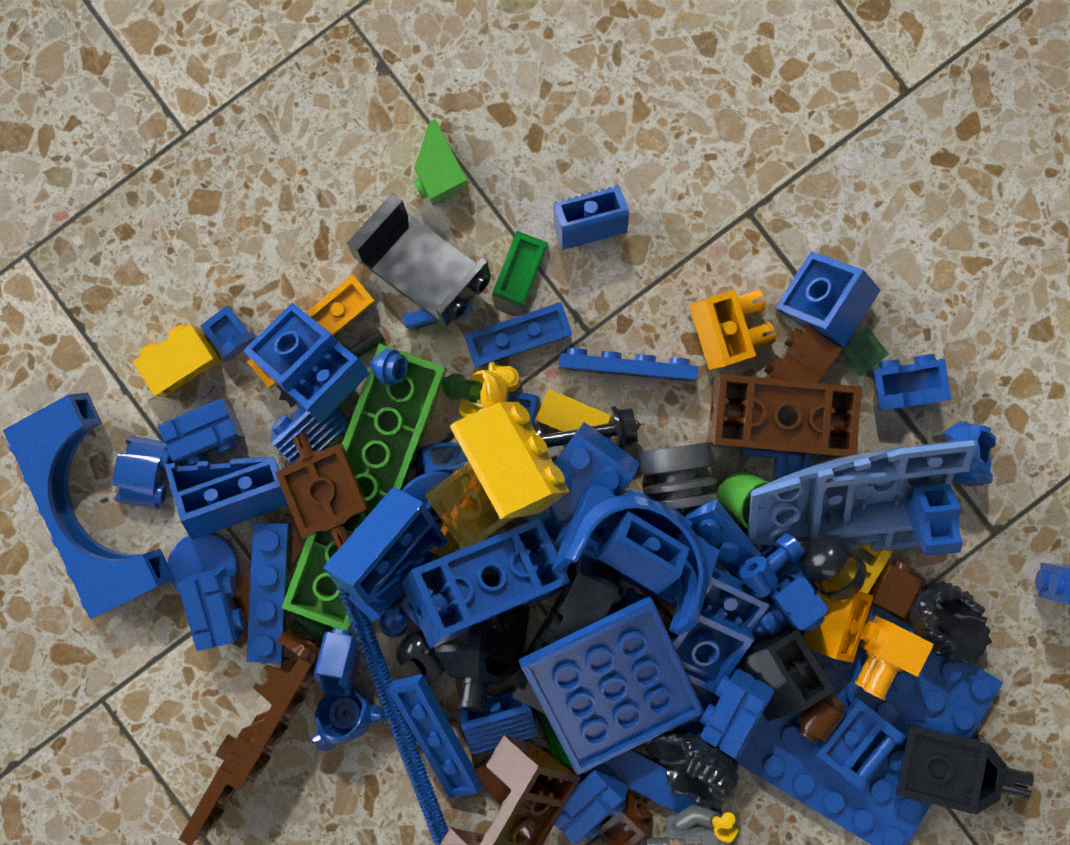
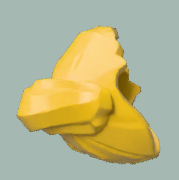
M493 361L489 362L488 370L473 373L467 384L466 393L459 405L460 415L465 418L496 403L508 402L509 392H514L520 387L521 377L519 372L512 366H497Z

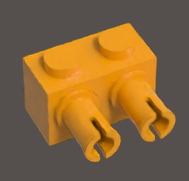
M735 289L689 304L709 370L755 357V348L776 342V333L762 336L763 333L775 330L770 322H765L750 329L746 325L745 315L764 311L766 308V300L755 304L752 303L753 300L764 297V294L759 289L737 296Z
M875 615L873 621L866 623L861 634V640L863 641L860 647L867 650L866 654L868 657L854 683L868 693L885 700V696L898 671L902 673L905 670L918 677L934 644Z

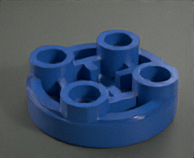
M218 532L194 540L189 535H186L174 545L168 557V566L175 579L171 583L178 592L177 584L188 575L225 567L227 576L232 575L235 581L240 573L239 560L235 548L229 540Z

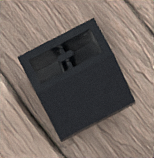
M790 624L783 627V631L776 636L770 635L748 649L735 667V670L741 669L753 676L755 680H760L774 689V693L762 713L768 722L804 711L835 692V689L801 634Z

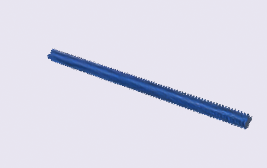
M342 590L339 594H343V596L340 597L341 599L345 598L342 602H346L344 607L348 606V608H345L346 611L349 610L347 615L351 614L348 618L353 619L350 620V623L354 622L351 626L356 627L353 629V631L357 630L354 634L359 635L356 639H360L358 644L362 643L359 645L360 648L363 647L360 650L361 652L365 651L362 653L363 656L366 655L363 658L366 660V664L369 663L367 668L371 672L370 676L374 680L373 684L377 688V694L380 696V702L383 704V710L386 712V718L390 724L389 726L393 732L392 734L396 740L395 742L408 776L411 779L410 781H412L411 783L420 808L424 812L423 815L425 816L424 818L428 824L432 839L436 843L435 845H440L443 837L448 832L447 822L443 818L444 814L440 810L441 807L439 806L438 799H436L437 796L434 795L435 791L431 787V780L428 779V772L425 771L426 767H424L425 764L421 759L422 756H419V748H416L417 744H415L416 740H413V733L410 732L411 729L388 690L393 680H391L392 676H390L387 664H385L386 661L383 660V653L380 652V645L377 644V637L374 636V629L371 628L372 624H370L369 618L348 598L350 594Z

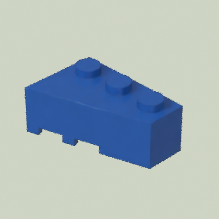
M274 456L230 459V463L209 464L208 461L197 462V465L178 467L175 463L164 464L180 521L192 540L288 506L275 473L280 471Z
M393 487L380 500L367 518L355 529L340 549L333 554L323 569L337 587L368 605L400 580V572L411 564L415 566L420 565L425 561L423 556L434 546L442 548L448 541L424 502Z

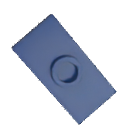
M950 484L914 487L913 495L905 496L904 508L924 555L961 552L963 544L959 530L961 507Z

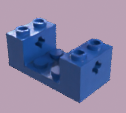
M538 518L414 568L401 584L431 649L463 635L470 627L518 606L523 605L526 608L552 597L571 582L567 574L561 576L551 571L558 554L541 518ZM485 569L494 570L499 576L498 586H487L482 580V571Z

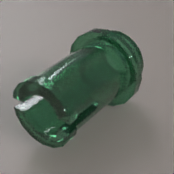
M453 373L444 379L442 389L450 400L463 399L476 403L477 399L480 400L483 384L477 380L465 379L461 374Z
M296 613L292 617L294 622H290L289 625L290 629L315 639L318 645H321L326 632H332L333 629H336Z

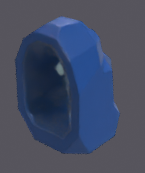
M436 443L420 447L415 461L417 477L429 472L440 471L452 474L459 479L470 475L473 471L460 444Z

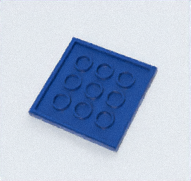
M650 596L519 659L520 666L577 776L704 714Z

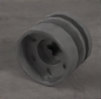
M711 442L638 452L642 475L658 476L659 483L644 488L645 494H661V499L655 501L668 508L675 509L679 513L714 500L720 501L719 492H702L703 486L717 484V478L700 477L699 472L701 469L714 465Z

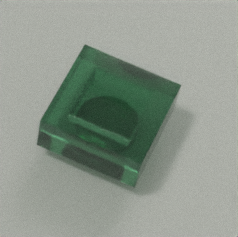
M868 327L851 338L844 348L840 347L842 349L840 353L858 376L863 375L889 355Z

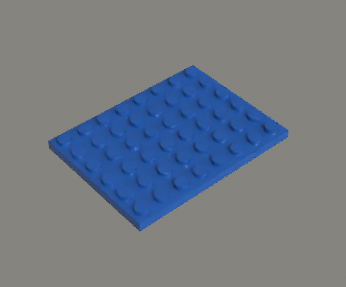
M760 545L758 550L763 557L767 558L778 548L775 545ZM800 559L796 562L788 560L776 573L777 578L786 571L799 574L808 580L815 590L814 593H817L818 588L803 573ZM871 603L865 625L868 621H873L876 615L917 635L913 627ZM798 630L803 638L805 630ZM752 634L754 641L748 649L770 635ZM860 639L853 663L834 659L810 649L835 689V692L831 695L847 706L846 709L857 697L905 736L907 735L910 723L971 738L1004 683L974 664L969 666L966 663H948L946 658L934 655L931 650L918 677L905 670L902 673L898 671L885 696V700H882L854 683L868 657L866 654L867 650L860 647L863 640ZM735 669L732 671L728 678L731 679L732 675L736 671ZM691 683L704 712L709 704L717 705L720 697ZM803 711L769 722L763 714L761 715L740 756L734 758L738 761L739 765L871 845H908L930 808L931 803L899 796L895 793L905 741L901 746L899 744L895 746L868 781L870 786L863 793L814 753V750L821 743L820 739L814 744L798 732L801 725L796 720ZM703 714L678 726V728L686 733L690 731L693 734L702 732L706 726L700 722ZM883 731L877 734L851 769L853 771H858L886 735Z

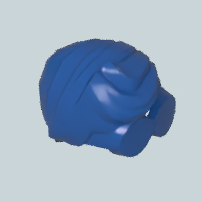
M960 421L946 429L941 437L947 439L946 442L973 440L975 444L969 471L954 473L952 483L968 487L992 483L993 475L990 472L991 448L996 445V436L991 433V428L970 424L967 421Z

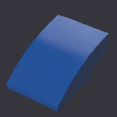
M291 303L243 350L258 367L320 424L370 374L355 355L337 342L331 333L294 303Z
M715 567L703 602L698 625L682 635L668 630V635L689 681L715 693L724 675L730 676L753 643L754 638L751 632L770 606L766 596L763 598L755 597L744 581Z

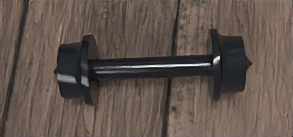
M611 406L612 423L591 426L605 437L615 436L617 446L624 450L625 446L638 443L637 430L640 428L641 423L635 420L632 408L618 409L616 406ZM534 420L532 424L537 435L545 441L547 448L567 445L578 430L573 429L541 435L539 421Z

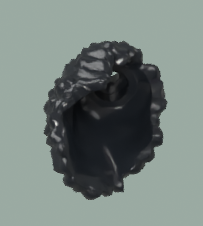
M945 581L925 586L916 594L908 610L910 613V624L919 637L934 644L931 649L934 655L943 656L948 663H966L971 666L972 662H978L980 657L984 655L986 646L992 642L989 637L990 629L985 625L987 617L982 616L985 608L974 601L973 595H970L968 591L962 592L959 586L953 587L952 583H946Z
M691 731L687 734L666 732L653 738L648 749L653 752V756L659 758L660 764L666 765V775L669 778L667 785L672 788L674 795L690 796L692 799H695L697 805L705 806L707 809L714 808L715 810H721L722 804H725L729 798L733 797L739 780V775L737 774L738 761L721 751L720 747H714L701 739L700 735L702 732L693 734Z

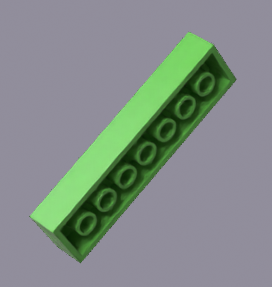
M379 343L375 356L385 349L394 348ZM399 351L401 355L407 358L408 370L402 382L392 385L380 382L370 367V374L365 380L342 443L370 510L352 517L347 524H344L349 537L393 487L402 491L406 486L448 372L445 367ZM321 531L307 537L282 608L334 628L350 631L353 628L351 625L354 622L350 623V620L353 619L348 618L351 614L347 615L349 610H345V608H348V606L344 607L346 602H342L345 598L341 599L340 597L343 596V594H339L342 590L337 589L339 587L336 586L323 569L333 554L338 551V547L331 531Z

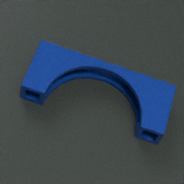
M87 392L68 394L5 428L3 433L7 439L8 448L14 454L22 471V478L34 497L37 510L47 525L52 543L58 549L65 564L66 573L72 579L78 592L80 603L86 610L89 618L92 619L175 579L161 548L144 554H125L108 549L95 541L84 530L73 511L68 490L70 465L82 440L93 429L102 424Z

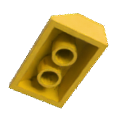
M519 402L496 403L458 420L450 426L500 519L540 514L570 492L564 482L565 477L562 471L554 465L547 452L545 441L537 435L530 423L528 411Z

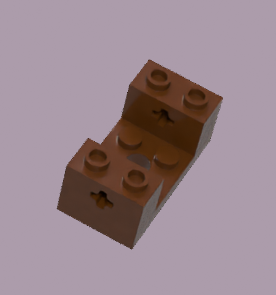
M719 374L713 377L707 442H711L712 446L799 452L832 457L856 455L862 387ZM785 405L792 407L796 412V420L790 426H785L778 420V411Z
M503 735L486 767L511 789L508 797L503 801L501 809L485 834L450 828L440 845H543L577 787L581 777L577 776L575 771L547 747Z

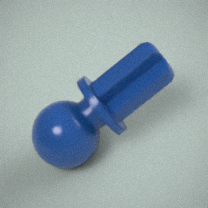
M399 605L388 607L380 616L382 632L390 638H397L405 633L408 626L407 614Z

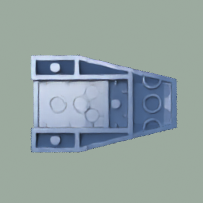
M973 440L951 441L882 449L817 464L781 477L751 491L748 538L755 545L776 546V541L784 533L790 534L798 542H809L817 536L828 534L837 536L854 550H857L859 545H871L874 551L921 547L904 508L905 496L913 495L914 487L944 484L952 486L954 473L969 471L975 444Z

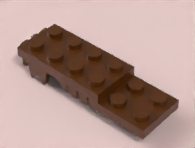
M290 628L287 632L285 631L280 635L277 642L293 650L300 657L298 660H294L284 656V661L280 663L281 669L270 665L264 667L268 673L266 676L268 678L265 684L256 683L253 688L272 706L268 711L256 715L251 725L241 729L237 738L228 734L223 740L215 755L223 760V763L178 840L187 845H193L199 837L205 839L211 829H214L225 811L222 808L228 799H231L237 790L240 791L247 782L253 784L258 775L262 774L271 759V756L266 754L267 751L271 753L276 744L280 743L289 727L284 724L285 720L289 722L293 714L297 713L306 697L301 694L302 690H307L310 684L315 682L313 675L320 652L319 644L316 641L306 638Z

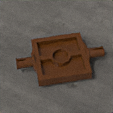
M302 433L292 438L300 458L291 466L275 473L301 537L307 538L321 531H331L339 550L349 538L344 524H347L352 517L366 512L370 508L343 444H337L324 451H313L307 433Z

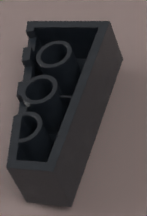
M583 554L569 577L571 583L562 589L523 657L607 617L606 614L610 607L615 608L622 597L623 589L620 588L622 573ZM521 668L512 698L545 713Z

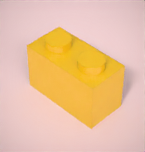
M180 324L168 332L169 338L160 344L154 342L145 346L139 351L141 356L132 361L155 397H167L221 362L200 327L193 324Z

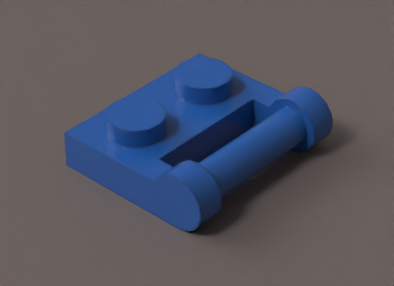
M856 697L843 713L845 715L829 739L826 743L821 741L814 750V753L864 793L870 786L868 781L895 746L897 744L901 746L907 737ZM883 731L886 735L858 771H853L851 769L877 734Z

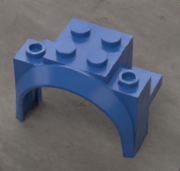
M592 485L580 497L571 522L556 537L554 546L560 548L551 571L564 576L571 562L576 563L583 554L609 566L597 559L607 530L629 511L690 549L681 577L659 595L623 573L621 574V580L676 607L669 628L670 631L682 635L698 625L703 602L720 550L709 545L705 539L695 534L691 528L692 521L682 517L677 510L668 508L650 499L646 494L629 489L623 496L616 497L611 490Z

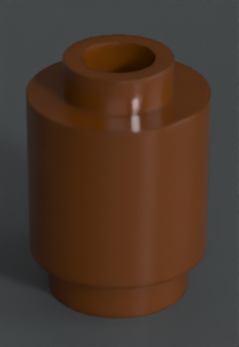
M828 695L800 714L796 720L801 725L798 732L814 744L819 739L826 743L845 715L842 713L847 706L833 695Z

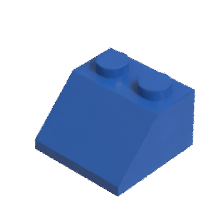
M811 251L775 309L803 328L810 325L828 340L844 348L881 290L864 270Z

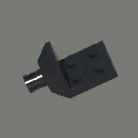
M492 574L481 575L483 582L487 586H498V577ZM523 605L470 627L469 644L438 645L435 647V653L450 677L461 681L460 698L457 704L458 709L470 712H485L486 695L489 685H501L521 669L519 659L523 658L530 606L526 608Z
M909 723L895 791L896 795L975 815L1000 801L1001 794L1021 797L1024 800L1030 799L1032 791L1028 789V786L1033 787V772L1009 768L983 735L975 733L974 738H969Z

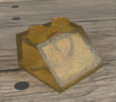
M469 461L425 494L461 549L488 539L518 518L500 519Z

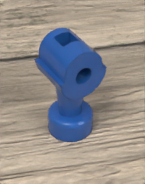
M784 533L776 541L778 550L769 557L754 556L749 558L740 569V577L751 593L757 598H763L772 591H776L778 587L776 573L788 560L796 562L805 554L801 544L788 533Z

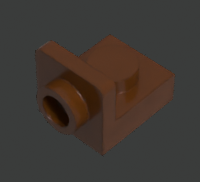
M630 792L626 794L625 801L627 804L615 818L608 815L601 822L603 826L597 836L606 845H634L647 834L653 814L644 802L638 800Z

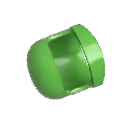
M748 471L732 472L722 480L718 487L719 503L733 520L749 528V522L745 521L743 516L750 512L751 491L770 482Z

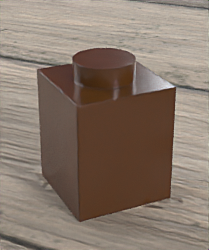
M896 560L894 565L886 563L868 594L874 596L872 603L905 618L923 580L913 576L914 568Z

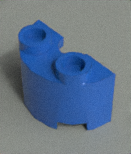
M935 354L914 357V364L900 366V359L879 362V369L874 370L880 411L952 400L945 359L936 360Z
M129 436L125 440L127 444L126 454L118 453L114 467L112 486L119 487V492L114 499L120 503L159 510V505L164 503L167 495V485L162 484V474L166 470L164 464H171L173 462L166 448L167 445L164 441Z

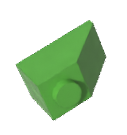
M436 119L430 121L414 167L418 179L414 180L413 183L422 200L429 197L432 205H435L469 186Z

